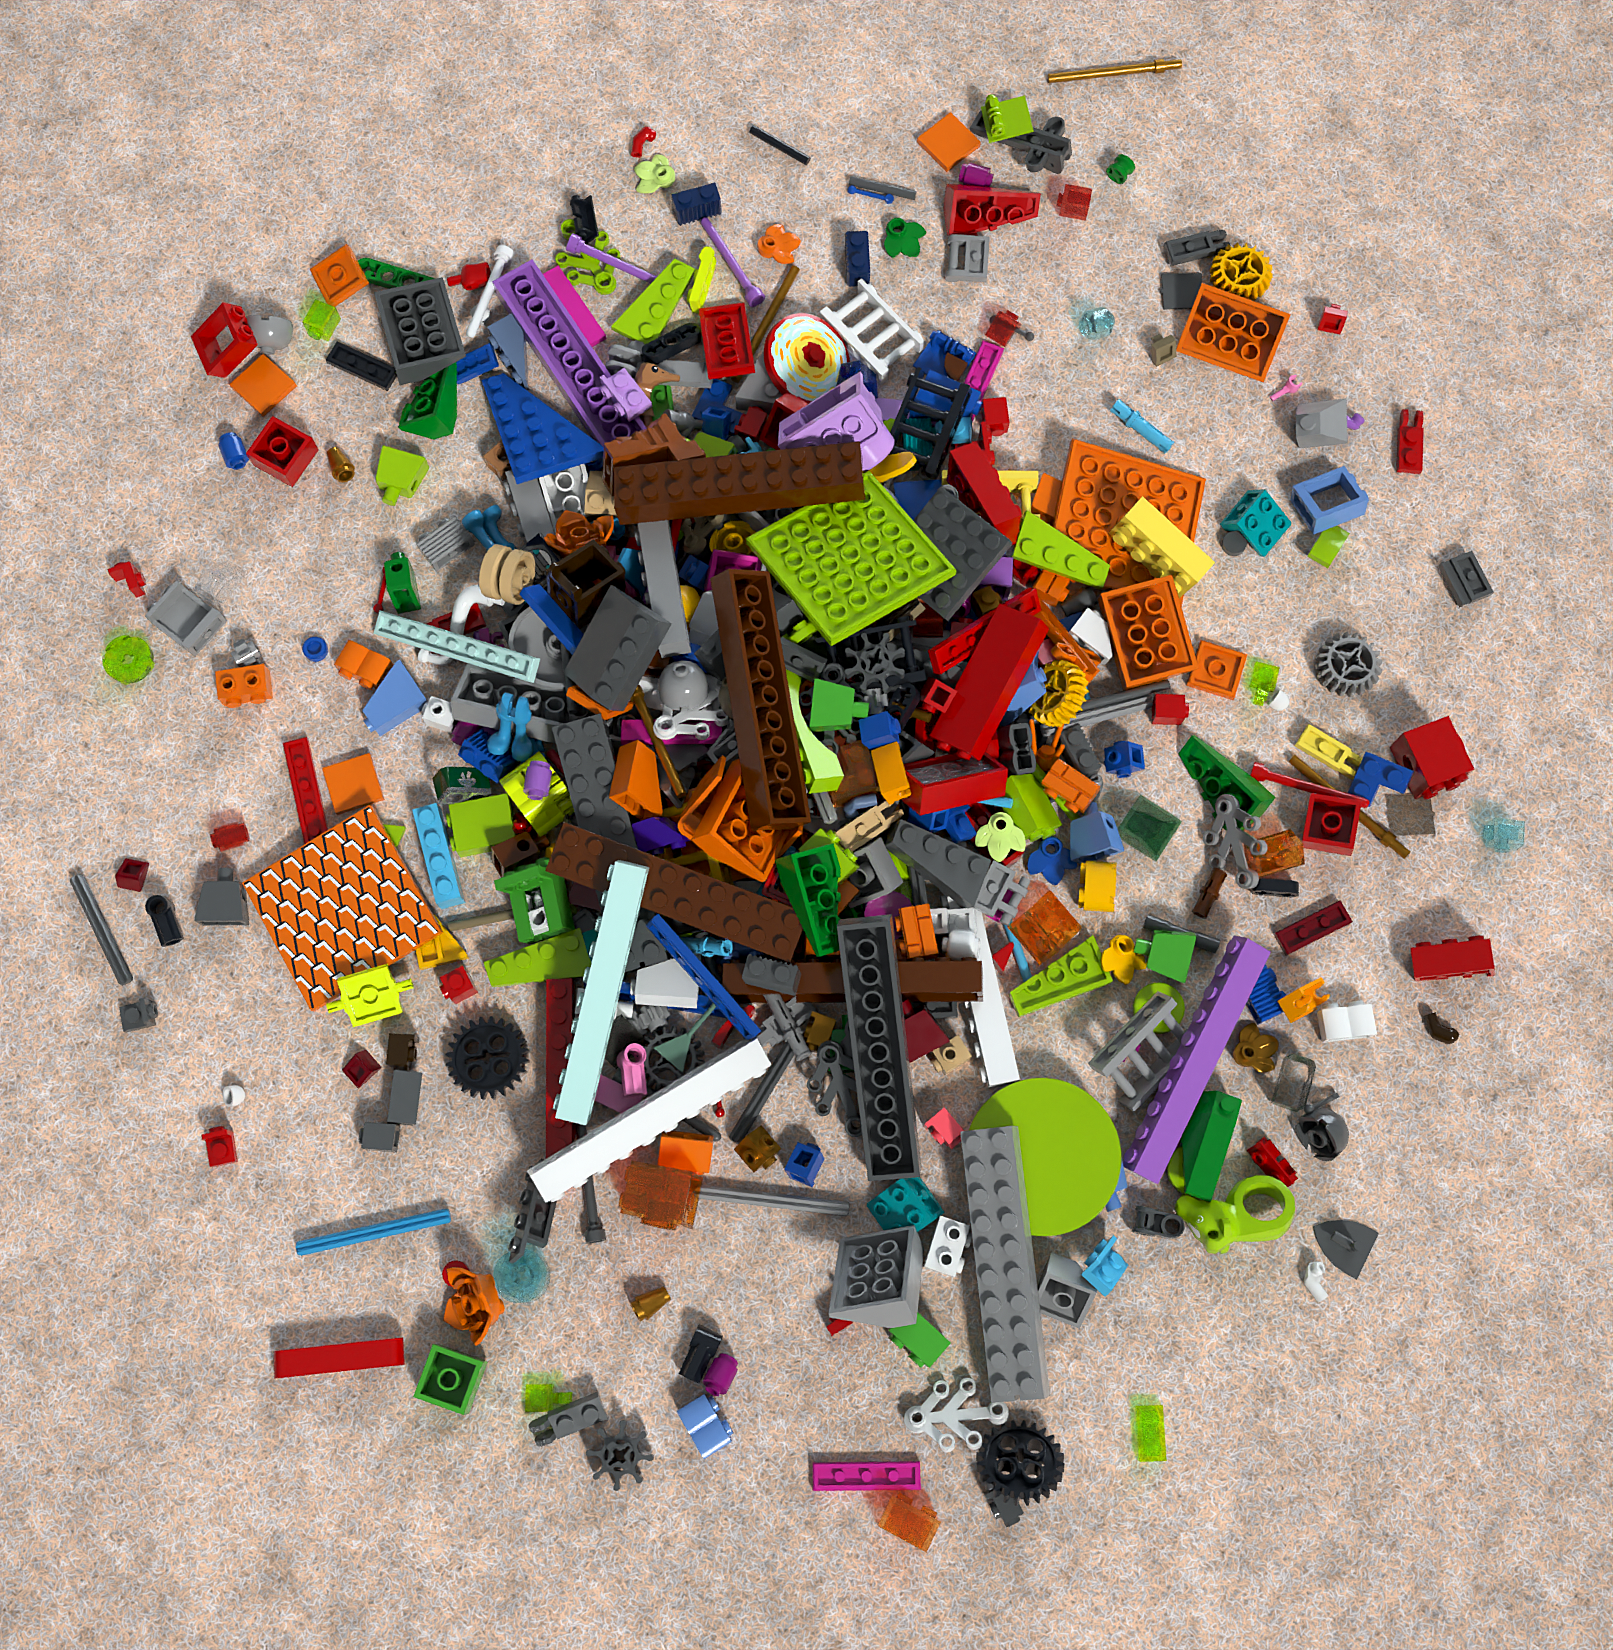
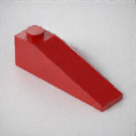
M946 184L943 209L947 236L952 234L977 236L978 232L987 229L989 231L997 230V226L1007 223L1013 225L1038 217L1041 193L974 185Z

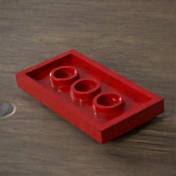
M745 303L700 308L699 315L708 379L755 373Z

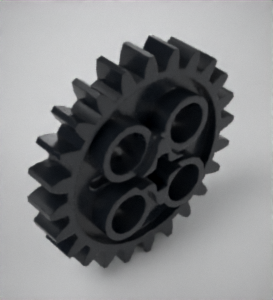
M490 1016L488 1023L485 1022L483 1017H480L479 1024L477 1025L472 1020H469L470 1028L467 1029L464 1026H460L463 1034L454 1033L453 1036L457 1039V1042L448 1043L453 1048V1052L445 1054L447 1057L452 1058V1061L446 1063V1067L454 1069L448 1075L451 1078L458 1077L453 1083L455 1086L464 1084L461 1089L463 1093L471 1089L470 1096L472 1098H475L479 1092L482 1100L486 1099L488 1093H490L493 1100L496 1099L497 1092L506 1096L505 1088L509 1087L514 1091L513 1082L522 1083L521 1078L518 1076L519 1073L524 1074L528 1072L522 1067V1064L530 1063L527 1058L523 1057V1055L530 1051L528 1048L521 1047L527 1041L525 1038L517 1039L521 1035V1031L518 1029L512 1032L514 1027L512 1023L504 1027L505 1020L503 1018H500L497 1024H495L493 1016ZM498 1037H503L505 1040L503 1047L493 1049V1041ZM472 1042H478V1051L474 1054H468V1045ZM487 1052L492 1056L502 1055L506 1052H510V1056L508 1057L490 1058L488 1064L483 1060H477L471 1062L470 1064L465 1063V1061L468 1059L485 1058ZM501 1062H507V1072L497 1074V1065ZM476 1067H482V1076L478 1079H472V1070Z
M1014 1420L1011 1421V1427L1001 1424V1431L992 1427L991 1436L984 1435V1443L979 1448V1452H976V1470L980 1472V1482L986 1481V1491L994 1488V1497L996 1498L1003 1494L1004 1503H1007L1010 1498H1014L1015 1506L1019 1504L1020 1499H1024L1026 1506H1029L1030 1498L1040 1503L1041 1494L1049 1498L1050 1489L1057 1491V1482H1062L1065 1463H1063L1064 1453L1060 1452L1061 1445L1060 1443L1054 1444L1055 1436L1050 1435L1046 1437L1045 1427L1037 1431L1036 1423H1033L1030 1428L1026 1427L1025 1420L1022 1421L1021 1426H1017ZM1005 1447H1010V1448H1012V1449H1011V1450H1005V1449H1003V1448H1005ZM1030 1451H1038L1040 1453H1031ZM1007 1471L1010 1474H1002L1000 1472ZM1028 1475H1036L1037 1477L1031 1478Z

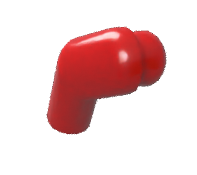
M645 126L633 137L632 157H642L645 141L652 142L656 138V131Z

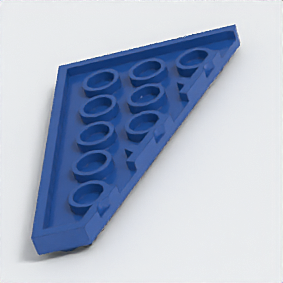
M503 373L482 380L516 484L603 458L604 447L506 374Z

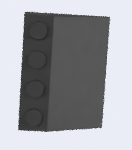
M443 277L374 292L399 385L422 381L466 357Z
M610 585L564 673L586 694L607 709L624 711L672 623L615 586Z

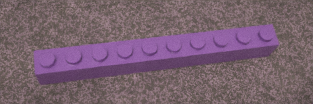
M1235 935L1227 944L1222 961L1217 965L1215 975L1210 985L1204 991V997L1199 1008L1194 1012L1192 1022L1187 1032L1181 1038V1044L1177 1053L1172 1057L1170 1067L1165 1077L1159 1083L1155 1098L1149 1104L1147 1114L1142 1124L1136 1130L1132 1145L1124 1155V1168L1151 1182L1159 1183L1271 953L1269 950L1249 938Z

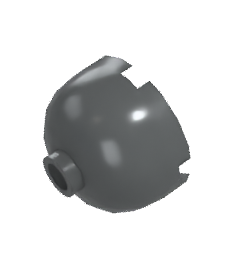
M1317 1108L1313 1113H1305L1298 1119L1299 1123L1295 1126L1297 1137L1306 1150L1308 1149V1144L1311 1146L1314 1152L1317 1153L1314 1156L1315 1158L1326 1162L1332 1161L1346 1148L1349 1141L1347 1124L1343 1117L1333 1110Z

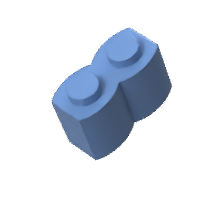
M706 1393L677 1410L680 1419L703 1459L731 1443L732 1439L730 1436L734 1434L726 1419L721 1421L717 1411L720 1408L714 1397H707Z

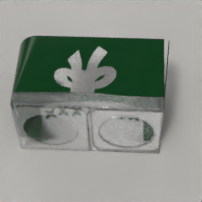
M443 767L432 778L438 804L460 803L489 797L491 794L489 777L484 776L477 768Z
M1296 1054L1284 1057L1271 1104L1293 1112L1303 1109L1306 1106L1314 1077L1315 1062ZM1286 1059L1308 1066L1297 1109L1274 1102Z

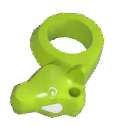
M1253 1175L1237 1182L1229 1192L1225 1202L1221 1200L1207 1202L1189 1194H1182L1175 1202V1212L1188 1225L1194 1237L1203 1244L1208 1253L1216 1254L1219 1252L1220 1254H1225L1233 1242L1270 1241L1282 1237L1289 1230L1295 1216V1198L1282 1181L1271 1176ZM1265 1194L1274 1198L1280 1204L1283 1213L1270 1221L1258 1220L1245 1210L1243 1202L1249 1196Z

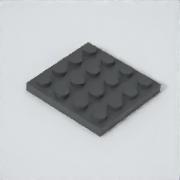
M940 487L913 521L956 569V575L918 597L949 621L1013 543L947 490Z

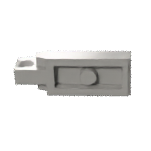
M796 996L786 1003L797 1027H800L811 1018L812 1011L818 1012L812 1003H796ZM772 1014L762 1022V1026L759 1027L761 1034L756 1037L762 1048L768 1043L773 1047L784 1040L782 1037L784 1034Z

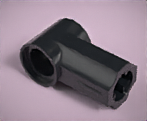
M153 895L148 898L145 910L151 916L161 946H172L183 940L184 937L175 915V905L173 902L161 895ZM164 902V910L157 914L156 907Z
M699 1324L690 1342V1350L678 1374L696 1383H700L711 1357H714L721 1343L723 1335Z

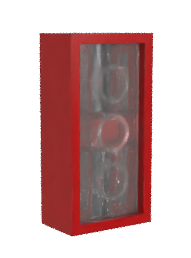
M986 752L980 761L973 758L967 761L953 753L903 764L911 795L901 800L919 815L1005 796L1008 768Z

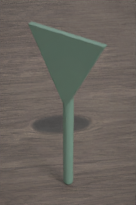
M712 1003L688 1033L658 1045L654 1049L683 1073L691 1037L716 1008V1005Z

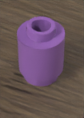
M531 761L530 766L527 767L523 792L528 795L529 799L542 800L543 797L549 795L552 776L549 763Z

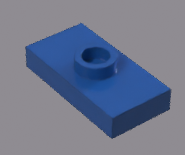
M490 343L467 353L466 357L457 361V384H462L499 366L494 348Z

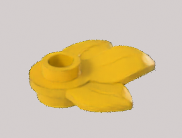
M1116 935L1110 940L1109 948L1102 953L1101 967L1104 972L1113 970L1116 979L1127 985L1132 980L1134 969H1146L1145 958L1142 954L1133 953L1134 943L1130 937Z

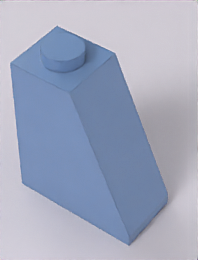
M401 660L395 662L362 710L367 717L363 720L370 732L376 730L379 736L384 735L422 711L424 704L428 702Z
M1033 661L1000 722L1001 726H1008L1047 692L1044 684L1047 681L1045 672L1041 667L1037 668Z

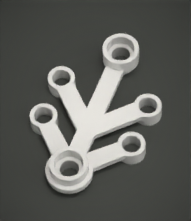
M717 678L715 679V688L708 693V697L703 704L691 710H688V707H681V712L674 717L673 709L663 704V715L657 718L653 725L655 736L663 740L671 739L677 734L695 735L698 740H705L710 736L709 726L706 723H698L696 725L682 724L687 720L714 721L717 726H726L729 723V717L722 709L716 711L703 710L718 699L722 681Z
M971 1378L961 1380L960 1389L942 1411L931 1412L940 1399L946 1398L950 1392L948 1383L939 1380L935 1382L932 1394L922 1406H913L906 1411L904 1422L909 1431L917 1434L926 1433L939 1444L943 1452H951L955 1448V1439L951 1434H942L932 1424H945L966 1442L968 1448L976 1450L982 1445L980 1433L970 1431L959 1421L989 1419L992 1424L1001 1425L1007 1421L1009 1413L1008 1407L1004 1402L990 1403L988 1407L959 1409L968 1396H972L976 1391V1384ZM969 1383L973 1388L970 1391H966L963 1389V1386ZM939 1386L946 1388L944 1393H938L936 1390ZM1000 1407L1003 1411L1001 1414L996 1415L993 1413V1409ZM915 1415L922 1416V1420L918 1423L912 1419ZM975 1436L979 1441L977 1444H971L969 1439ZM949 1439L952 1441V1444L949 1447H945L942 1445V1441Z

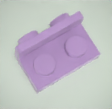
M625 368L608 379L605 375L600 376L601 386L599 388L606 399L610 398L614 402L613 407L620 417L624 415L628 422L652 407V402Z

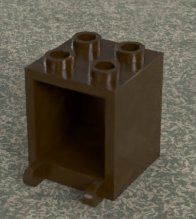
M593 539L559 562L552 563L546 569L548 594L580 630L591 622L610 585L625 593L626 572L623 565L618 561L615 562L610 557L608 550L603 545L600 546ZM599 578L601 582L595 585L593 581Z

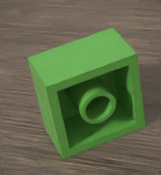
M918 1312L916 1324L888 1328L887 1330L891 1333L888 1338L899 1349L905 1346L911 1352L908 1357L921 1368L923 1365L930 1368L951 1344Z
M433 1344L413 1397L462 1415L469 1414L488 1361L441 1344Z

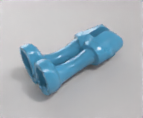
M498 505L490 506L483 513L480 510H474L462 519L464 528L472 533L487 551L494 544L511 547L512 550L517 549L513 543L508 542L502 536L497 527V521L502 515Z
M504 693L500 702L496 704V714L500 718V729L487 740V749L494 755H502L510 748L512 743L511 724L513 721L516 725L511 754L517 761H526L533 754V745L526 733V724L532 717L529 702L526 697L520 696L516 708H514V695Z

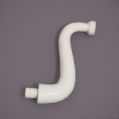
M479 585L465 588L455 600L450 632L460 635L464 634L467 616L474 603L483 604L491 607L494 603L503 606L504 600L485 597L481 593ZM421 649L418 653V661L422 663L428 661L436 665H445L454 660L444 655L433 654L424 649Z

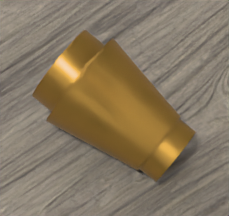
M338 447L330 448L326 454L333 478L342 483L350 481L355 475L354 465Z
M662 1286L634 1297L635 1300L630 1305L641 1322L644 1319L649 1320L671 1298L666 1288Z

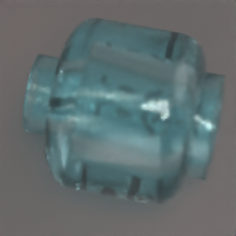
M1105 307L1086 310L1079 320V330L1089 340L1107 337L1112 333L1115 324L1114 316Z

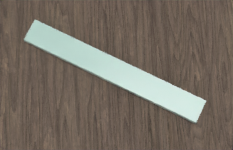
M380 610L373 633L532 683L535 681L540 658Z

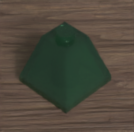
M1140 795L1118 827V832L1122 841L1156 862L1182 821Z

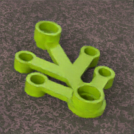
M567 219L561 224L562 235L567 240L572 235V233L567 232L569 230L575 231L573 219ZM599 231V236L595 238L594 248L603 252L604 247L609 244V235L605 231ZM600 237L606 238L604 241L598 240ZM612 248L607 251V254H616V258L621 260L619 250ZM564 252L556 255V264L560 268L572 266L590 270L594 276L580 274L577 270H570L567 273V278L572 286H576L579 283L594 286L596 292L602 295L611 294L616 289L617 283L613 276L615 267L606 264L603 272L599 266V260L582 252L580 254L582 258L568 256ZM561 258L566 259L565 262H559ZM574 275L578 277L576 280L570 279ZM604 282L609 283L607 286H601Z

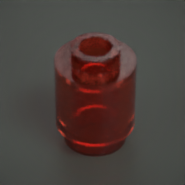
M234 822L213 828L214 833L210 834L213 847L219 848L220 852L244 846L245 842L250 841L245 822Z

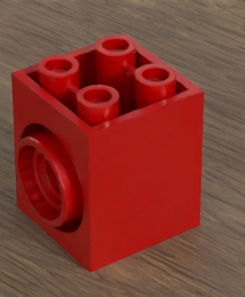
M1449 716L1402 733L1390 746L1397 764L1414 770L1408 784L1414 800L1420 797L1427 800L1438 795V792L1446 789L1447 792L1461 786L1460 783L1468 780V775L1475 770L1465 750L1464 743L1457 734Z

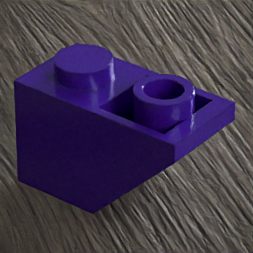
M666 816L652 817L632 824L638 850L654 856L664 854V849L671 847L672 850L686 847V842L690 841V839L680 833L678 824Z

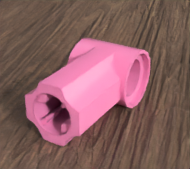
M633 1043L628 1045L617 1056L616 1062L621 1069L623 1097L638 1098L647 1095L644 1069L646 1051L640 1044ZM627 1053H631L635 1057V1063L628 1059Z

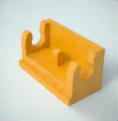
M896 741L871 750L880 791L888 804H893L895 801L910 796L911 791L908 789L910 786L898 742Z
M1322 977L1278 1000L1290 1023L1317 1010V1006L1329 999L1330 994H1325L1322 997L1316 995V989L1321 988L1325 983Z

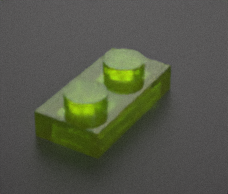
M1135 1405L1138 1461H1167L1163 1405Z

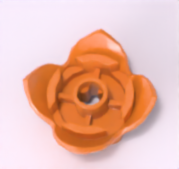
M564 510L555 525L556 535L549 533L544 537V541L556 549L562 558H565L593 539L600 546L603 545L606 548V543L614 528L613 515L601 516L590 524L583 515Z
M457 1267L448 1268V1281L453 1286V1289H457V1292L449 1298L446 1304L443 1321L461 1331L469 1329L471 1331L470 1339L477 1346L482 1342L489 1328L496 1323L499 1315L504 1313V1303L498 1297L495 1280L491 1274H475Z

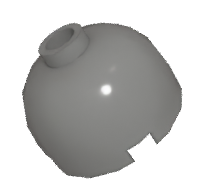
M261 315L246 316L248 326L252 329L258 344L256 347L260 348V353L274 355L275 350H283L291 342L294 324L290 320L275 316H269V318H261Z
M681 660L667 665L659 676L658 691L660 700L668 708L680 711L679 707H688V710H691L703 704L708 697L709 686L705 672L691 661Z

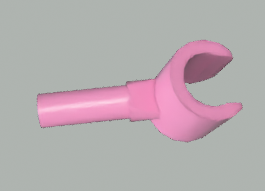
M1291 375L1285 386L1270 396L1272 402L1286 393H1296L1302 382L1298 385L1292 383L1297 375Z

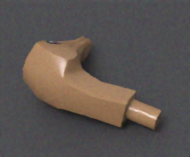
M647 362L641 363L635 376V382L650 401L651 393L657 385L680 381L679 375L665 371L655 364ZM653 406L640 415V417H643V424L646 428L653 422L652 417L655 416Z

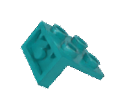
M1266 489L1248 490L1223 519L1220 526L1225 531H1240L1259 556L1265 557L1291 526V521Z
M920 1177L899 1179L867 1203L868 1209L884 1231L915 1225L917 1232H919L945 1213Z

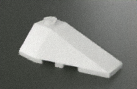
M585 464L539 478L555 535L556 522L564 510L579 513L586 518L584 508L588 474Z

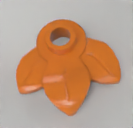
M774 224L766 229L765 236L760 237L757 248L759 254L765 258L773 257L778 263L791 264L794 263V257L791 252L800 246L801 240L793 233H785L782 224Z

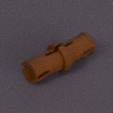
M1219 868L1212 869L1205 886H1202L1199 891L1201 894L1192 910L1194 915L1207 919L1214 901L1218 900L1220 896V888L1228 875L1225 871Z

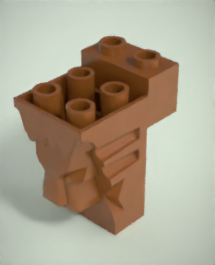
M662 414L660 418L651 422L647 429L640 430L639 432L635 431L631 436L616 437L615 440L604 443L603 483L611 496H614V467L705 458L706 454L703 449H700L695 440L686 441L685 437L681 436L677 430L676 424L670 420L667 414Z

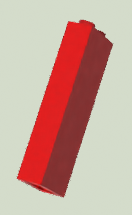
M999 603L954 688L957 691L946 713H941L930 734V737L937 742L936 747L946 752L952 749L956 751L957 756L966 761H969L970 758L977 761L981 760L1050 629L1040 618Z

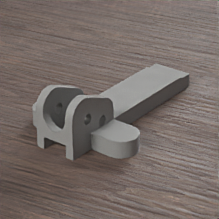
M635 340L630 342L627 347L616 344L611 345L608 350L609 361L605 364L610 375L612 376L625 368L635 381L636 373L641 363H644L641 349L645 344ZM665 360L656 365L665 371L680 376L679 382H667L659 385L697 388L712 387L713 379H708L706 363Z

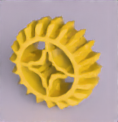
M1238 242L1234 247L1228 244L1225 250L1221 249L1217 256L1213 258L1209 270L1211 274L1210 282H1213V287L1255 301L1257 297L1261 298L1270 286L1273 278V273H1271L1272 265L1269 264V257H1263L1264 250L1256 251V245L1251 249L1248 248L1247 243L1243 247Z
M1054 660L1052 664L1046 663L1045 669H1043L1047 677V681L1044 682L1047 692L1030 706L1029 713L1044 725L1062 727L1063 724L1070 723V718H1077V711H1083L1081 705L1087 701L1084 696L1089 692L1086 689L1089 682L1085 679L1086 674L1077 665L1068 661Z

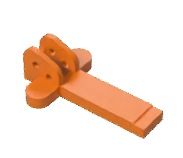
M1039 598L1042 611L1034 616L1040 618L1050 628L1047 635L1055 644L1051 650L1055 661L1063 660L1077 665L1086 674L1085 679L1090 683L1100 671L1097 667L1101 663L1100 657L1092 650L1081 648L1043 600Z

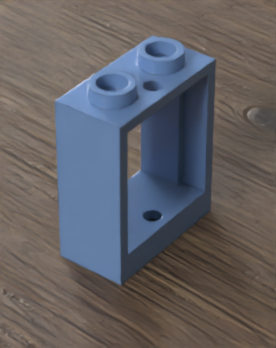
M1345 466L1293 485L1290 501L1314 535L1365 515L1369 498L1367 493L1358 486L1355 476L1349 473ZM1340 485L1351 501L1322 512L1311 496Z

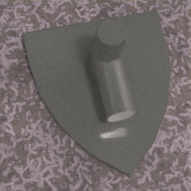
M1347 1220L1326 1221L1313 1226L1317 1242L1324 1255L1335 1267L1357 1280L1379 1233L1365 1225Z

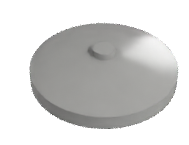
M529 606L516 618L511 627L508 640L509 649L540 658L534 683H528L547 691H566L560 647L561 642ZM589 624L580 629L583 634L586 632Z

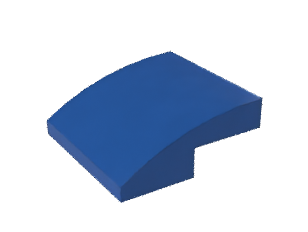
M938 479L894 482V495L902 509L914 520L942 486V481Z

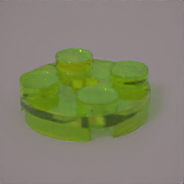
M129 635L113 639L107 645L105 657L102 659L106 673L124 685L136 683L144 679L154 668L155 664L153 661V651L143 639L130 637ZM126 655L134 656L130 664H123Z

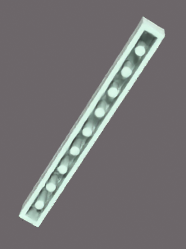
M622 860L615 861V865H610L607 880L611 882L609 891L604 890L601 900V906H605L603 916H598L595 931L599 932L597 942H592L589 951V957L593 959L591 967H586L583 982L587 984L585 993L581 992L578 998L577 1008H581L579 1019L574 1018L571 1033L575 1034L573 1044H568L565 1059H569L567 1069H562L559 1084H562L563 1087L561 1095L557 1094L554 1101L553 1109L557 1110L555 1118L582 1125H587L590 1121L649 867Z

